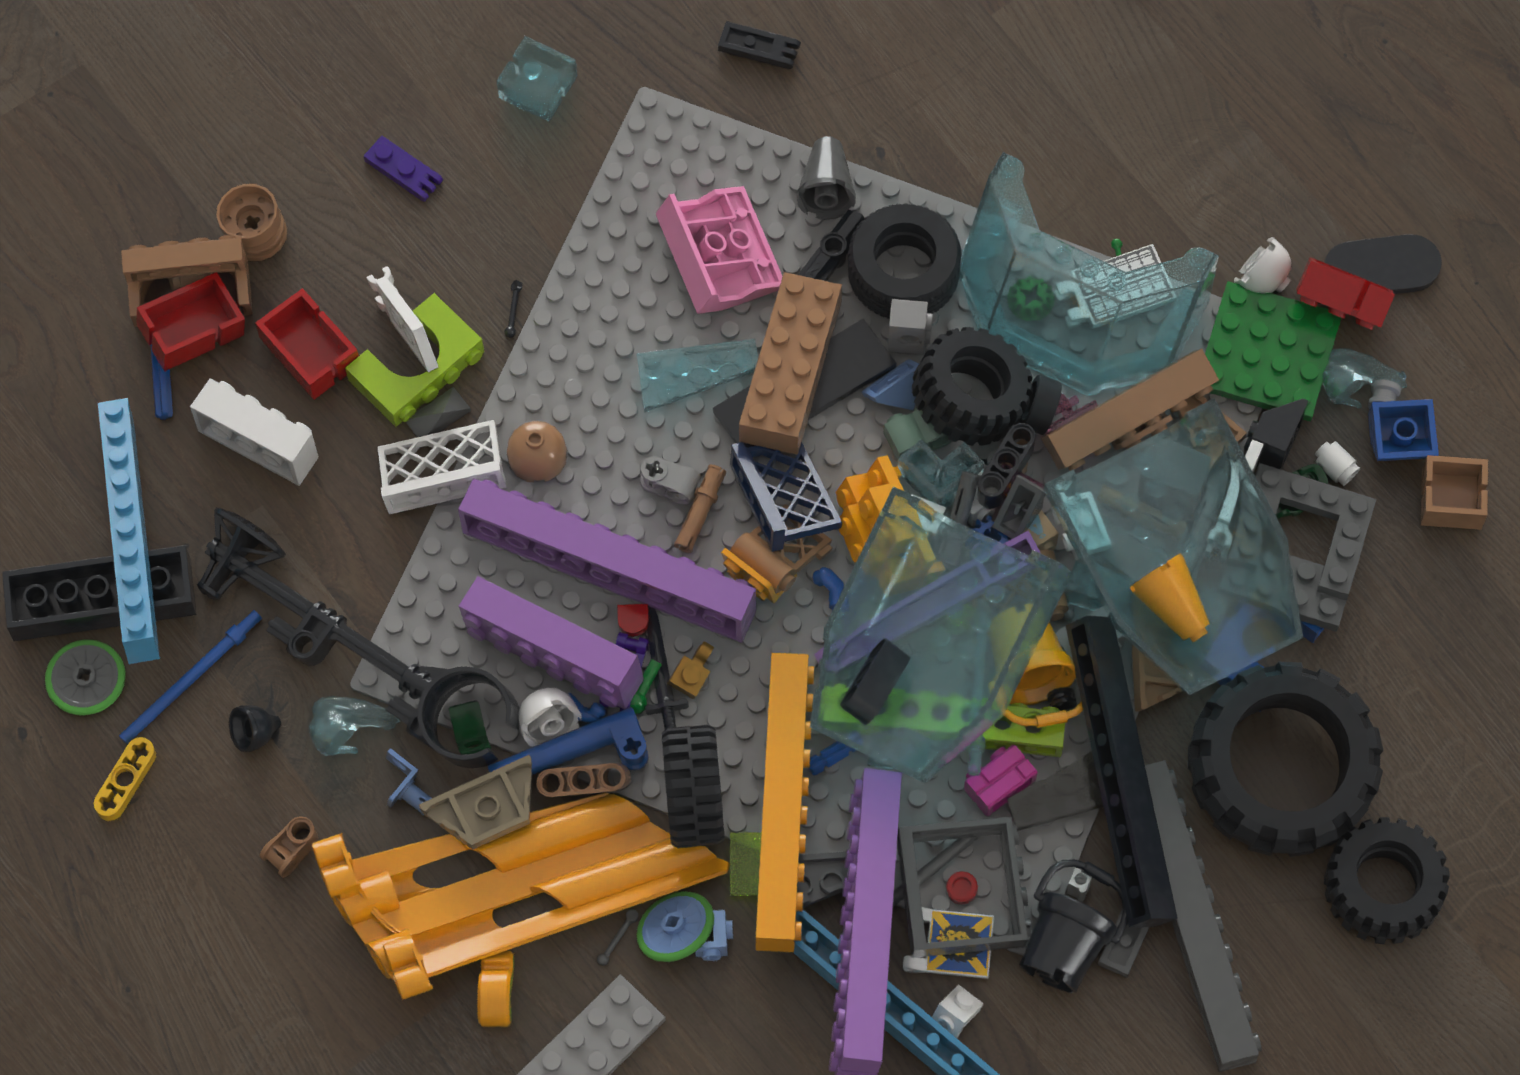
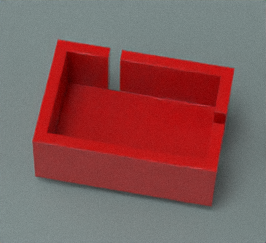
M1309 257L1296 288L1297 294L1301 295L1300 301L1317 307L1318 303L1328 306L1329 313L1344 319L1346 314L1356 317V324L1373 330L1374 325L1382 327L1395 296L1394 291L1312 257Z
M215 272L137 307L136 325L148 345L152 344V352L163 370L167 371L215 349L216 342L222 346L244 336L245 318L220 276Z
M303 288L255 322L259 338L313 400L335 385V377L339 380L346 377L345 368L359 357L355 346L323 311L320 312L319 306Z

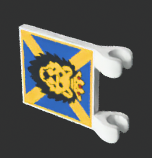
M922 907L924 923H930L928 943L992 937L994 915L934 910ZM991 950L926 956V959L921 957L911 958V956L907 955L903 960V969L905 972L911 973L925 972L988 979Z

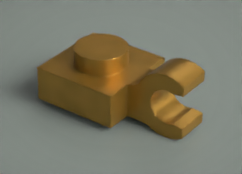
M703 641L692 659L684 655L667 684L694 699L711 672L704 668L703 665L714 647Z

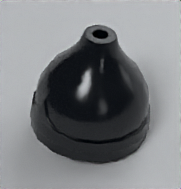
M254 705L236 707L232 709L229 716L231 739L236 748L241 752H252L265 746L273 733L281 727V720L278 716L271 715L263 708Z

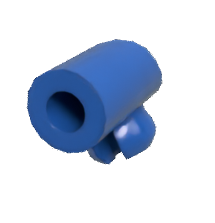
M822 567L820 570H816L812 576L813 582L819 587L824 585L829 591V608L832 610L843 609V581L830 568Z

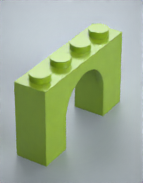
M435 293L415 308L413 313L422 323L427 337L440 350L437 359L439 367L417 376H400L387 369L367 349L345 368L348 381L395 427L402 422H407L409 418L415 415L416 410L421 405L434 400L441 388L446 384L455 382L459 378L461 371L468 365L476 364L484 353L482 338Z

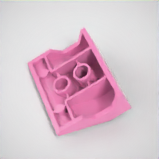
M744 186L714 189L699 199L677 201L675 194H669L655 214L697 314L723 311L779 290L783 276Z

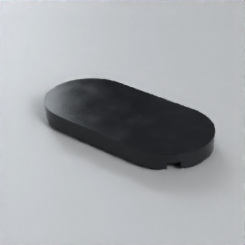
M1406 234L1340 243L1329 251L1324 263L1391 289L1395 294L1417 292L1428 288L1438 277L1442 260L1439 250L1430 240L1419 235Z

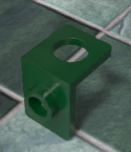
M474 700L450 706L448 710L460 755L474 754L486 748L491 750L479 702ZM481 744V745H479V746H477V747H474V748H468L469 746H472V745Z

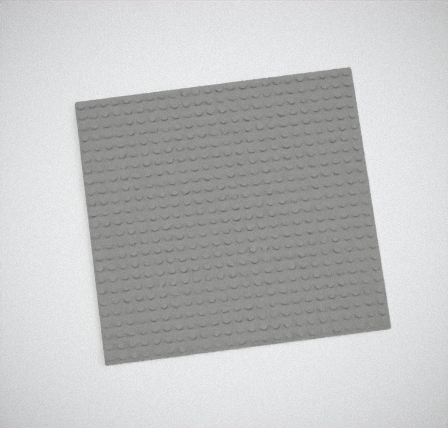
M641 87L638 90L477 423L494 420L496 423L502 468L507 486L502 488V490L508 492L512 490L518 491L525 495L528 500L536 503L540 501L552 505L556 511L564 514L568 512L580 516L584 522L592 525L596 523L608 527L612 533L620 536L624 534L636 538L640 544L648 547L658 546L664 549L668 555L676 558H689L695 562L696 566L704 569H717L725 577L735 580L726 572L728 569L723 565L724 559L721 552L724 548L730 551L733 544L742 534L746 532L751 533L759 524L730 466L731 445L735 444V442L713 413V407L751 385L778 291L723 311L697 314L655 213L669 194H675L677 201L699 199L714 189L744 186L782 276L784 272L798 275L820 247L822 237L830 233L842 218L818 219L815 213L808 211L807 215L798 207L797 192L812 150L811 147L647 87ZM847 161L856 194V204L854 208L852 206L849 210H856L865 218L870 213L876 212V210L882 209L885 206L889 207L892 204L908 203L915 204L916 206L921 205L935 211V213H939L941 217L945 218L958 236L961 246L960 278L957 289L949 302L945 303L943 308H939V311L933 312L931 344L939 335L946 334L948 330L958 328L961 331L963 327H974V330L978 331L980 328L989 330V334L994 336L996 334L1004 337L1003 341L1007 344L1012 343L1018 349L1017 354L1019 356L1023 355L1027 362L1025 368L1030 369L1033 380L1037 375H1043L1062 383L1061 396L1052 423L1044 435L1035 433L1034 451L1028 461L1027 472L1022 476L1045 490L1044 503L1041 510L1059 533L1054 553L1068 607L1074 612V618L1070 621L1062 618L1049 622L1054 632L1064 628L1065 625L1107 604L1126 634L1124 646H1122L1123 649L1120 652L1136 720L1139 712L1135 711L1130 617V596L1133 593L1083 560H1075L1074 555L1070 551L1067 552L1062 540V534L1065 532L1061 524L1056 525L1051 507L1055 506L1056 495L1062 494L1063 499H1067L1090 491L1100 517L1109 519L1115 525V528L1121 532L1136 536L1141 544L1148 549L1158 550L1166 557L1167 561L1180 553L1194 517L1193 519H1182L1187 521L1181 537L1177 539L1175 536L1151 527L1128 515L1123 517L1119 511L1096 502L1103 484L1126 495L1131 493L1135 495L1136 499L1140 473L1156 436L1152 437L1149 433L1141 438L1143 443L1128 452L1125 448L1115 450L1113 445L1109 443L1111 449L1096 457L1094 453H1091L1084 457L1085 464L1072 471H1069L1068 467L1058 470L1041 438L1187 354L1201 348L1205 353L1222 298L1169 279L1176 295L1173 301L1093 329L1089 321L1069 329L1065 316L1068 315V309L1080 306L1076 295L1061 302H1058L1055 297L1053 310L1040 320L1028 321L1021 319L1011 311L1008 305L1010 286H1013L1018 278L1024 279L1030 275L1038 279L1043 277L1048 285H1052L1054 292L1057 289L1056 283L1065 280L1071 281V272L1112 257ZM912 246L892 247L884 251L876 260L878 266L885 273L900 279L918 277L928 271L933 264L923 251ZM831 248L827 250L830 253L839 252V250L836 248ZM847 255L845 264L837 268L828 279V282L842 284V303L832 337L864 318L888 351L890 319L870 311L854 294L848 278ZM1037 290L1032 292L1030 295L1025 293V295L1027 296L1026 306L1029 304V302L1031 303L1033 299L1038 300L1036 298ZM930 344L924 345V354L926 353ZM889 352L896 361V367L908 359L920 363L924 356L920 354ZM951 373L957 386L969 396L981 400H993L988 387L976 377L965 373ZM878 379L807 421L802 443L839 517L844 510L839 506L835 492L844 479L849 476L867 473L877 457L888 455L892 466H898L902 474L898 479L908 500L910 501L913 494L946 507L945 519L949 520L952 511L953 493L958 489L961 472L965 471V469L985 470L987 465L962 464L963 458L987 459L989 464L1003 439L998 442L992 441L991 444L983 446L976 442L974 446L963 445V441L958 440L937 450L926 452L910 461L898 463L883 434L884 424L895 414L902 413L905 415L913 413L914 410L876 403L864 397L861 391ZM1211 393L1204 395L1208 401L1246 431L1247 434L1253 420H1258L1262 410L1260 407ZM1170 409L1166 410L1165 414H1171L1173 420L1166 424L1168 429L1160 433L1159 436L1193 448L1177 411L1172 413ZM531 421L547 422L555 426L564 437L567 447L566 465L561 473L552 480L545 482L544 480H534V483L527 482L517 477L510 469L507 458L508 441L514 430L524 423ZM490 431L478 434L474 440L483 444L490 437ZM1247 435L1209 474L1208 483L1197 508L1200 507L1210 485L1223 489L1227 496L1245 452L1244 446L1248 438ZM469 445L461 455L470 460L477 452V449ZM783 451L781 452V454L789 456L794 459L797 456V454H792ZM484 454L477 464L493 462L494 458ZM762 455L753 457L754 461L767 465L770 458ZM648 457H660L664 460L679 465H686L697 470L700 473V479L696 486L698 488L710 464L721 467L720 472L723 469L727 472L717 492V502L712 504L692 553L680 551L679 548L674 547V543L693 504L695 495L693 494L689 504L682 505L645 491L640 483L641 464ZM778 461L772 466V468L785 473L790 467ZM457 462L454 470L462 469L465 465ZM797 468L792 473L793 476L806 480L808 477L807 472ZM769 475L764 479L765 483L775 487L781 481ZM787 482L783 490L797 494L801 487ZM806 490L802 497L816 502L819 495ZM1225 496V498L1223 499L1222 504L1220 505V508H1219L1218 513H1217V517H1218L1219 514H1220V511H1221V509H1222V506H1223V504H1224V501H1225V499H1226V496ZM777 497L775 504L781 507L785 504L790 506L791 501ZM463 498L437 503L371 642L408 666L417 664L445 669L469 666L487 671L513 694L519 707L528 695L543 688H557L565 693H572L587 708H590L594 702L599 703V696L591 692L584 694L574 688L573 683L565 679L558 681L549 676L545 669L539 666L535 668L523 663L519 656L511 652L509 655L497 650L493 643L485 639L478 641L467 633V628L458 606L477 576L616 644L618 633L621 632L618 626L617 605L641 603L466 535L462 532L458 512ZM1115 499V500H1114V501L1119 502V503H1121V504H1123V505H1125V506H1128V507H1130V508H1132V509H1134V510H1136V511L1139 510V509H1137V508H1135V507H1133V506H1131V505H1128V504H1126V503H1124V502H1122V501H1120V500H1118V499ZM1003 503L994 509L995 512L991 516L992 521L996 520ZM797 504L794 511L808 516L811 509ZM1156 507L1157 509H1160L1161 511L1168 513L1167 510ZM818 511L813 519L821 522L831 520L828 515ZM1146 512L1143 513V514H1145V515H1147V516H1149V517H1152V518H1154V519H1156V520H1158V521H1160V522H1163V523H1165V524H1168V522H1166V521H1164V520H1162V519H1159V518H1157V517H1155V516H1153V515H1151V514H1148V513H1146ZM788 519L785 523L786 527L795 528L794 523ZM967 522L965 531L967 532L969 528H975V526H971ZM1212 525L1211 529L1209 530L1204 545L1200 551V554L1196 559L1195 565L1191 573L1192 577H1194L1205 546L1207 544L1208 536L1215 525ZM839 529L823 532L832 539L830 546L833 548L831 552L821 560L814 558L797 573L792 587L784 592L775 603L767 598L765 601H762L756 597V614L742 643L656 609L670 677L681 658L685 655L692 659L703 641L714 647L703 665L704 668L711 672L694 699L672 687L674 701L686 698L689 704L687 709L674 711L676 727L708 724L715 727L725 838L757 851H761L771 653L809 654L808 666H814V685L808 684L807 693L813 694L812 712H806V721H812L811 740H805L804 749H810V757L815 754L819 756L820 751L839 739L843 741L845 739L844 736L848 734L814 731L818 685L825 686L827 683H837L842 685L843 688H850L868 656L854 664L823 672L814 654L838 634L923 588L920 587L883 597L873 578L866 572L860 573L856 562L850 556L844 536L840 534ZM762 534L760 537L766 541L764 534ZM941 536L937 537L934 545L929 543L934 556L936 553H939L943 538ZM803 537L804 545L816 546L819 544L812 537ZM797 539L791 540V541H787V542H784V543H785V544H797ZM990 539L988 543L994 544L995 539ZM966 541L963 542L959 557L961 565L942 562L946 570L934 581L974 560L970 557L972 550L966 548ZM903 551L894 553L904 559ZM784 552L785 557L794 564L800 560L799 553ZM822 567L830 568L843 581V609L832 610L829 608V591L824 585L819 587L813 582L812 576L816 570H820ZM1021 576L1010 582V584L1017 587L1023 577ZM1025 585L1021 589L1024 592H1026ZM1002 587L998 594L1003 597L1006 603L1013 592ZM1017 595L1012 604L1021 602L1029 604V601ZM972 601L893 642L894 645L910 657V661L892 690H900L906 695L915 696L920 693H930L935 695L936 698L943 699L958 696L970 702H979L981 700L994 701L990 684L996 682L995 679L999 675L990 637L986 634L985 629L979 630ZM993 605L992 613L998 615L999 611L997 610V607ZM647 630L639 636L628 637L637 640L640 637L648 639ZM649 645L642 666V673H644L651 660ZM363 658L350 682L352 690L388 704L391 699L393 700L395 696H398L416 709L418 708L419 698L412 699L409 696V691H400L397 680ZM1076 678L1070 688L1074 690L1075 695L1073 698L1076 699L1078 705L1081 697ZM653 681L646 694L647 704H658L655 681ZM477 683L459 689L448 698L439 713L437 724L453 730L449 707L477 700L490 745L512 754H517L531 748L524 740L520 730H516L506 724L505 701L501 693L492 685ZM1047 700L1027 706L1029 708L1041 709L1042 707L1049 706L1051 702ZM609 706L606 708V714L602 718L619 712L620 708ZM841 706L839 707V709H840L841 711L848 713V712H847L845 709H843ZM881 708L876 716H882L886 711ZM909 710L901 714L905 719H914L917 716L915 712ZM646 711L636 715L646 741L649 757L648 763L640 770H630L631 781L629 785L623 790L612 791L611 793L668 815L662 732L664 731L662 713L647 715ZM1084 711L1078 716L1068 719V722L1065 723L1061 757L1023 753L1025 758L1037 770L1036 781L988 817L985 816L977 804L965 792L964 784L965 780H967L966 774L977 765L983 768L991 762L990 757L996 750L860 736L863 741V746L855 752L850 751L847 757L829 768L825 766L824 771L818 775L813 776L808 768H803V777L809 778L808 796H802V806H808L807 825H801L800 834L806 835L805 854L846 852L849 849L850 840H847V828L852 818V813L849 812V801L851 793L853 794L855 779H861L864 768L902 773L898 828L903 826L1012 817L1013 827L1017 826V833H1019L1020 839L1019 845L1015 846L1017 857L1021 856L1023 860L1024 874L1020 876L1021 887H1026L1028 906H1024L1025 918H1030L1031 934L1039 915L1037 911L1039 901L1034 898V893L1042 877L1052 865L1061 860L1075 859L1079 861L1102 804ZM936 714L932 717L938 723L948 720L943 714ZM973 717L963 720L968 726H975L979 723ZM578 721L579 728L589 724L586 722ZM1005 721L994 723L995 727L1001 730L1010 727ZM1036 726L1025 727L1031 733H1037L1041 730ZM614 744L550 769L606 763L622 764ZM635 749L630 750L633 755L637 754ZM615 768L611 769L608 773L610 784L616 786L621 781V773ZM582 771L577 777L578 780L590 784L591 779L587 772ZM1000 835L978 838L919 886L922 907L934 910L994 915L992 937L1013 935ZM957 839L914 843L917 871ZM898 848L896 850L894 890L902 884ZM1075 867L1063 868L1056 872L1050 879L1045 891L1065 895ZM959 871L972 874L978 883L976 898L965 905L952 902L946 892L947 880L952 874ZM904 899L896 906L905 909ZM1028 937V941L1025 947L1010 948L1007 950H1010L1023 956L1030 937Z

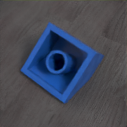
M1433 399L1372 402L1368 413L1370 442L1377 461L1425 459L1427 455L1439 456Z

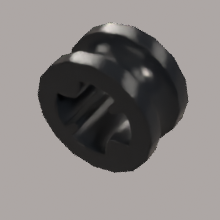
M1061 687L1047 694V700L1051 702L1050 707L1058 708L1060 711L1066 710L1067 712L1077 706V701L1073 698L1075 695L1073 688Z

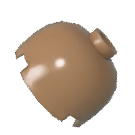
M531 421L522 424L514 430L508 441L507 458L510 469L517 477L527 482L534 483V480H544V482L552 480L561 473L566 465L567 447L564 437L555 426L547 422Z

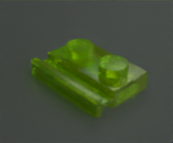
M730 832V896H758L762 832Z

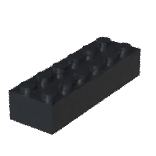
M186 545L149 550L156 621L197 615L191 559ZM113 556L2 572L7 629L13 641L121 626Z

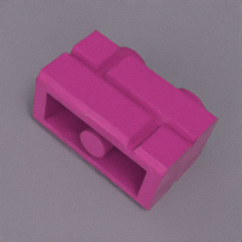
M1014 744L1007 750L1005 747L999 748L991 755V762L983 768L980 765L975 766L965 776L967 778L964 784L965 792L987 817L1036 781L1037 770Z

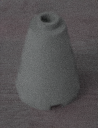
M831 136L822 137L814 142L797 192L798 207L807 215L808 211L815 213L818 219L843 217L847 210L852 206L854 208L856 204V194L842 143Z

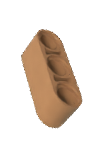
M621 763L554 768L541 772L537 778L536 785L539 792L546 797L612 792L625 789L631 781L630 770ZM613 768L621 773V781L616 786H613L608 781V773ZM582 771L587 772L591 779L589 786L585 789L581 788L577 782V777ZM551 774L556 775L560 781L559 788L554 792L547 787V779Z

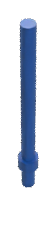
M253 610L237 626L235 624L225 632L226 636L119 735L121 740L125 744L133 740L234 645L238 646L245 640V634L262 620V617Z

